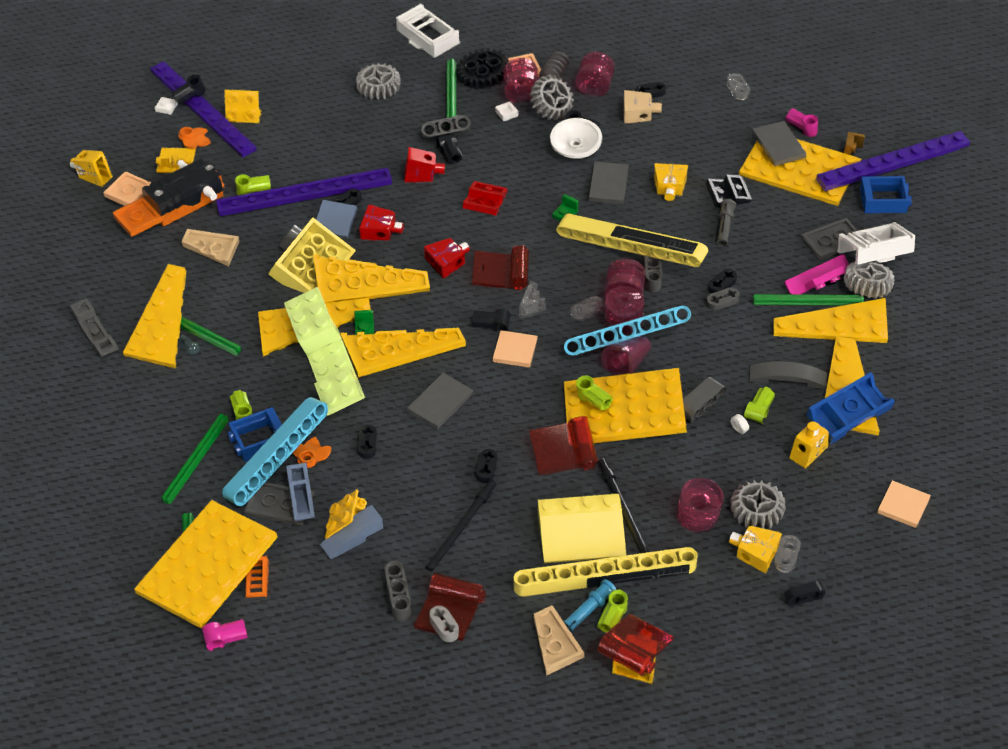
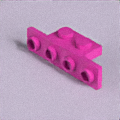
M842 254L786 280L784 284L789 294H802L813 288L817 291L825 287V283L828 281L834 283L840 280V276L845 274L849 263L845 255Z

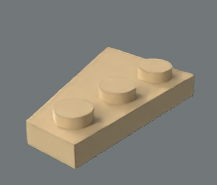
M187 229L182 239L183 247L228 267L239 244V236Z
M549 606L534 614V622L546 676L584 658L583 650L553 606Z

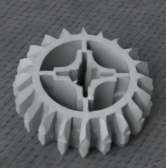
M379 63L377 65L372 64L371 66L366 65L365 68H361L356 77L358 91L365 98L370 96L371 100L374 97L377 100L381 97L385 100L386 96L391 98L392 94L396 95V92L399 91L401 84L400 75L396 68H392L391 65L386 66L385 63L383 65Z
M547 75L539 78V80L534 82L531 88L532 92L530 93L532 97L530 102L534 103L533 108H537V113H542V118L547 116L548 120L563 118L573 107L574 99L571 97L574 93L569 91L571 87H567V82L563 83L562 78L557 79L556 75L552 77ZM548 87V90L543 91V88Z
M855 261L847 266L844 274V283L850 291H854V294H860L861 297L877 298L878 296L882 298L893 289L894 275L883 264L866 262L857 265Z
M753 480L751 484L747 481L744 485L739 484V487L734 490L730 501V509L733 512L734 518H738L739 524L745 522V528L749 525L754 527L760 526L763 529L765 525L769 529L772 527V524L777 526L779 520L783 518L786 509L782 491H778L777 486L771 487L770 482L764 484L763 480L760 483H756Z

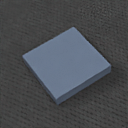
M323 200L316 220L336 236L348 239L357 212V206Z

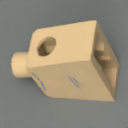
M624 90V123L651 121V113H661L662 104L652 103L650 93Z

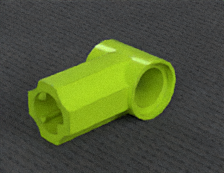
M242 174L235 178L237 195L271 189L269 175L250 178L248 175Z
M584 375L577 379V392L581 400L589 401L601 411L610 407L613 397L594 384L590 376Z
M759 388L753 401L748 403L744 418L763 424L762 421L767 417L769 407L775 397V393L771 388Z
M241 390L234 391L230 396V401L236 420L252 415V407L249 404L246 392Z
M614 590L609 594V601L597 624V628L608 634L615 633L623 614L627 611L628 597L624 591Z

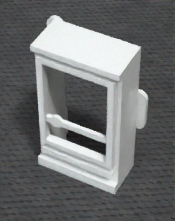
M422 4L396 17L397 31L410 39L409 43L417 49L422 48L434 58L460 44L459 31H455L441 19L426 10ZM420 19L424 21L423 24L417 27L411 25ZM428 24L442 35L432 40L418 29Z
M896 222L855 231L852 234L848 233V235L842 233L839 234L837 252L845 253L856 250L857 265L875 260L882 263L894 260L895 256L914 252L915 235Z

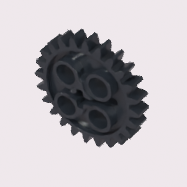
M481 48L480 52L475 50V53L469 52V56L464 55V59L459 60L460 63H457L456 68L458 79H460L461 83L464 82L465 86L470 84V88L476 85L478 89L480 86L485 88L486 85L492 87V83L497 85L498 80L503 81V77H507V73H509L510 64L506 54H502L501 51L496 53V49L490 51V48L484 51Z

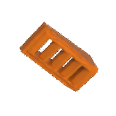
M261 556L253 567H263V569H251L246 575V598L267 597L269 559L267 556ZM252 574H262V576L252 577ZM251 581H262V584H251ZM262 588V592H251V589Z

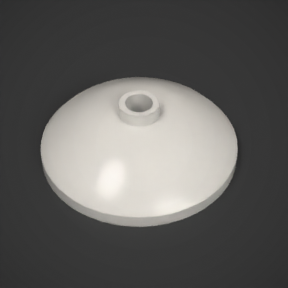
M570 118L559 122L552 129L550 142L553 149L562 156L584 158L592 155L599 149L602 142V134L598 126L593 122L582 118Z

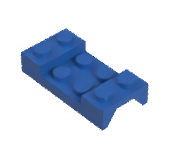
M870 372L809 407L806 416L811 422H817L829 432L828 443L832 444L846 436V433L874 416L877 418L892 409L895 401L893 398L884 397L876 387L874 376Z

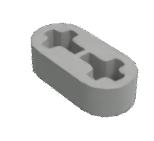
M443 606L433 607L430 610V623L439 637L445 642L457 640L459 626L450 612Z

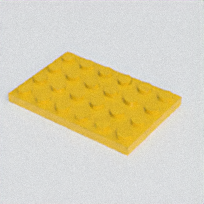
M798 140L807 153L806 158L774 166L759 142L756 141L739 171L740 176L838 206L849 184L824 191L816 181L817 174L860 162L861 158Z
M679 368L592 378L594 384L613 397L610 407L602 411L589 401H583L578 397L577 380L564 381L569 445H584L687 433Z
M211 500L134 590L139 596L202 629L258 562L259 558L263 556L277 539V533Z

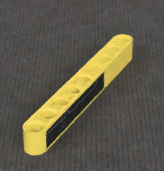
M565 214L556 228L559 235L569 239L693 267H699L708 253V248L700 242L572 214Z
M685 547L520 570L514 575V591L519 596H531L600 586L604 579L609 580L612 584L689 574L696 569L697 552L693 548Z

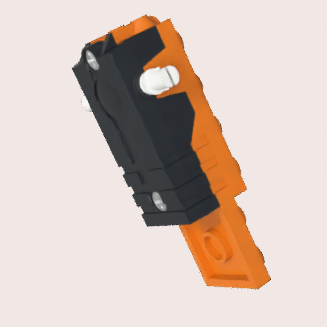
M202 159L189 165L183 160L178 161L179 170L166 175L165 178L158 179L157 182L150 183L149 186L142 187L143 197L112 212L114 219L133 237L159 223L164 227L223 197L224 184L221 174L215 170V165L207 163Z

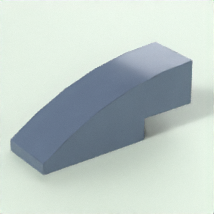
M301 463L286 466L294 520L301 521L315 518L307 464Z
M371 505L354 515L352 523L325 539L320 546L331 560L366 542V537L383 529L382 517Z

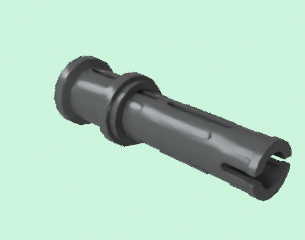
M724 199L720 203L718 246H728L730 226L735 218L733 212L736 209V203L731 199Z

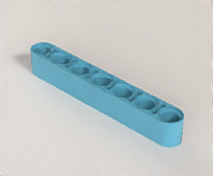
M678 306L570 338L565 342L564 350L569 355H577L678 325L690 319L691 311L686 306ZM679 309H684L687 313L684 320L677 317ZM662 314L668 317L669 321L666 325L659 323L658 319ZM642 320L650 322L649 330L641 329L640 323ZM625 325H629L632 328L630 336H625L622 333V328ZM606 331H612L614 334V339L610 342L604 339ZM588 336H593L596 339V344L593 347H589L585 343ZM571 341L576 342L578 345V349L575 352H570L567 349V345Z
M312 397L307 398L224 487L222 492L224 499L237 506L246 504L326 417L328 413L327 404Z

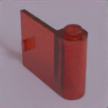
M515 246L511 250V255L474 251L472 285L515 288L517 290L526 288L528 285L529 268L528 248L525 246Z
M587 416L575 417L565 424L529 430L540 476L578 468L590 470L598 464Z
M434 573L429 586V595L414 624V628L437 634L430 623V610L436 606H443L450 612L459 626L457 640L463 641L479 603H483L485 600L486 591L484 586Z
M629 614L603 636L598 646V652L645 676L652 673L656 664L653 662L654 658L674 640V637Z

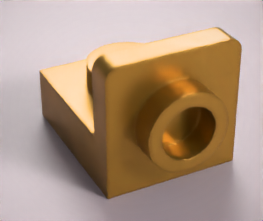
M848 132L844 153L851 155V153H855L856 148H863L865 135Z

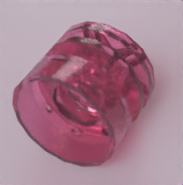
M595 51L584 55L576 75L575 84L577 88L587 95L602 96L607 93L615 71L613 60L602 52Z
M513 59L503 69L505 94L512 102H530L532 99L530 96L531 88L534 82L539 80L538 68L529 59Z
M619 259L612 262L607 270L605 298L614 306L635 307L640 304L643 299L646 271L644 267L632 259Z
M626 286L610 290L605 298L604 323L606 327L643 317V295L637 289ZM625 325L622 328V333L630 335L632 334V328L629 325Z
M694 478L685 483L681 490L676 513L678 521L684 528L692 532H705L716 525L724 499L719 485L706 478Z

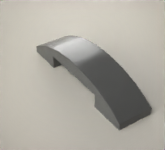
M87 298L70 305L79 326L100 357L119 350L111 335H108L97 318L95 310Z
M774 361L750 366L749 381L769 383V379L807 383V387L827 389V373L809 365Z

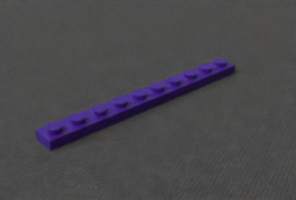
M164 61L150 68L151 73L172 92L186 84V81ZM192 96L183 102L242 158L256 151V146L202 96Z
M958 131L817 174L816 181L824 191H828L860 181L862 177H873L969 146L970 141L962 131Z
M383 168L216 199L219 216L343 194L350 189L364 190L391 185L392 178L389 169Z

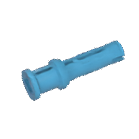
M604 579L595 591L589 593L588 599L563 621L565 625H568L567 628L570 632L574 631L597 607L600 608L605 605L609 594L616 590L609 580Z

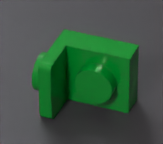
M564 194L562 196V204L552 213V218L561 222L565 214L576 215L579 211V201Z
M373 310L354 311L355 335H357V332L374 334Z

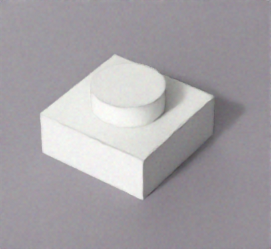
M161 97L155 106V111L172 114L177 106V102L174 99Z
M510 101L495 107V112L503 122L518 116V110Z

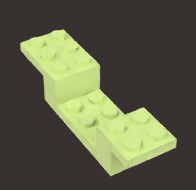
M316 287L285 302L284 305L298 342L305 351L317 382L314 385L320 401L328 406L327 416L365 398L339 330L330 317L319 288Z

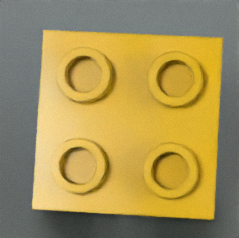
M224 90L226 119L229 122L259 123L261 110H259L258 91Z
M161 148L160 156L156 157V164H158L156 172L172 173L179 170L180 168L177 163L180 160H183L188 165L193 163L196 148Z
M358 490L347 494L342 500L330 507L329 521L326 525V539L352 523L353 516L365 509L366 500L358 497Z

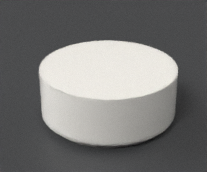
M736 414L731 418V425L737 432L744 434L749 430V425L743 416Z

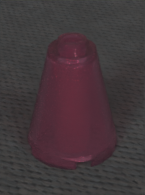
M637 336L607 346L602 352L601 357L605 370L608 369L614 373L611 376L634 373L651 350L650 341L644 336Z

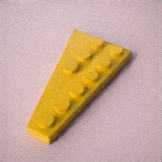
M313 254L317 286L325 303L361 298L375 299L430 291L427 271L407 268L403 270L388 265L386 267L377 266L375 263L349 259L347 261L338 260L336 257L329 256V258Z
M167 265L123 351L124 356L176 369L177 342L180 335L181 306H183L182 297L186 280L185 267Z
M369 298L325 303L330 317L337 328L347 322H354V311L371 310ZM286 308L258 312L263 356L268 355L272 351L284 349L285 346L293 343H299Z
M886 298L774 318L773 336L836 340V336L855 339L856 341L887 343Z
M459 328L436 329L434 332H424V329L410 333H407L406 330L377 331L375 334L357 332V335L340 333L358 378L466 346V341Z
M836 336L825 398L865 376L855 339ZM875 416L851 429L852 431L879 435Z

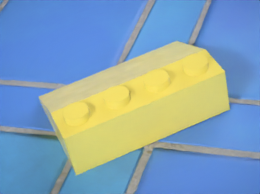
M312 218L268 274L282 285L306 293L318 287L313 254L329 258V256L336 257L338 260L347 261L356 250L316 219Z
M619 494L538 500V520L544 563L626 556Z

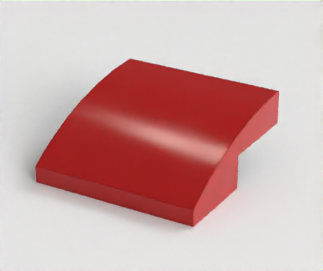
M474 181L469 188V195L463 201V208L497 215L508 188Z

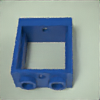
M904 176L862 177L860 193L864 213H907L908 206H911V196H908L909 185L905 182ZM898 191L899 199H873L872 192Z
M273 407L229 423L230 431L227 432L231 443L235 442V452L238 457L242 456L244 462L249 461L268 439L244 447L239 435L270 425L273 433H275L282 424Z

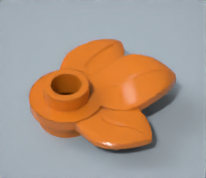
M184 127L180 129L178 134L179 139L183 141V145L190 149H195L197 146H207L211 143L204 136L208 132V129L205 128L192 129Z
M313 437L304 445L300 444L292 454L297 458L298 464L306 463L307 468H311L317 462L329 457L331 446L321 447L318 439Z

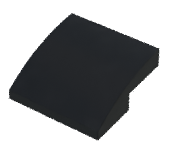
M726 174L724 180L708 178L706 182L714 206L717 208L720 207V203L724 199H731L735 201L736 205L749 203L752 200L744 179L740 175Z

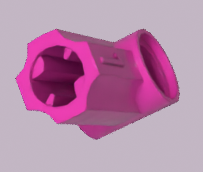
M793 108L788 112L786 116L787 122L801 129L802 133L807 137L817 135L818 118L815 115H805Z
M243 619L222 625L218 622H211L202 628L206 648L209 651H213V648L217 647L223 648L226 643L248 638Z

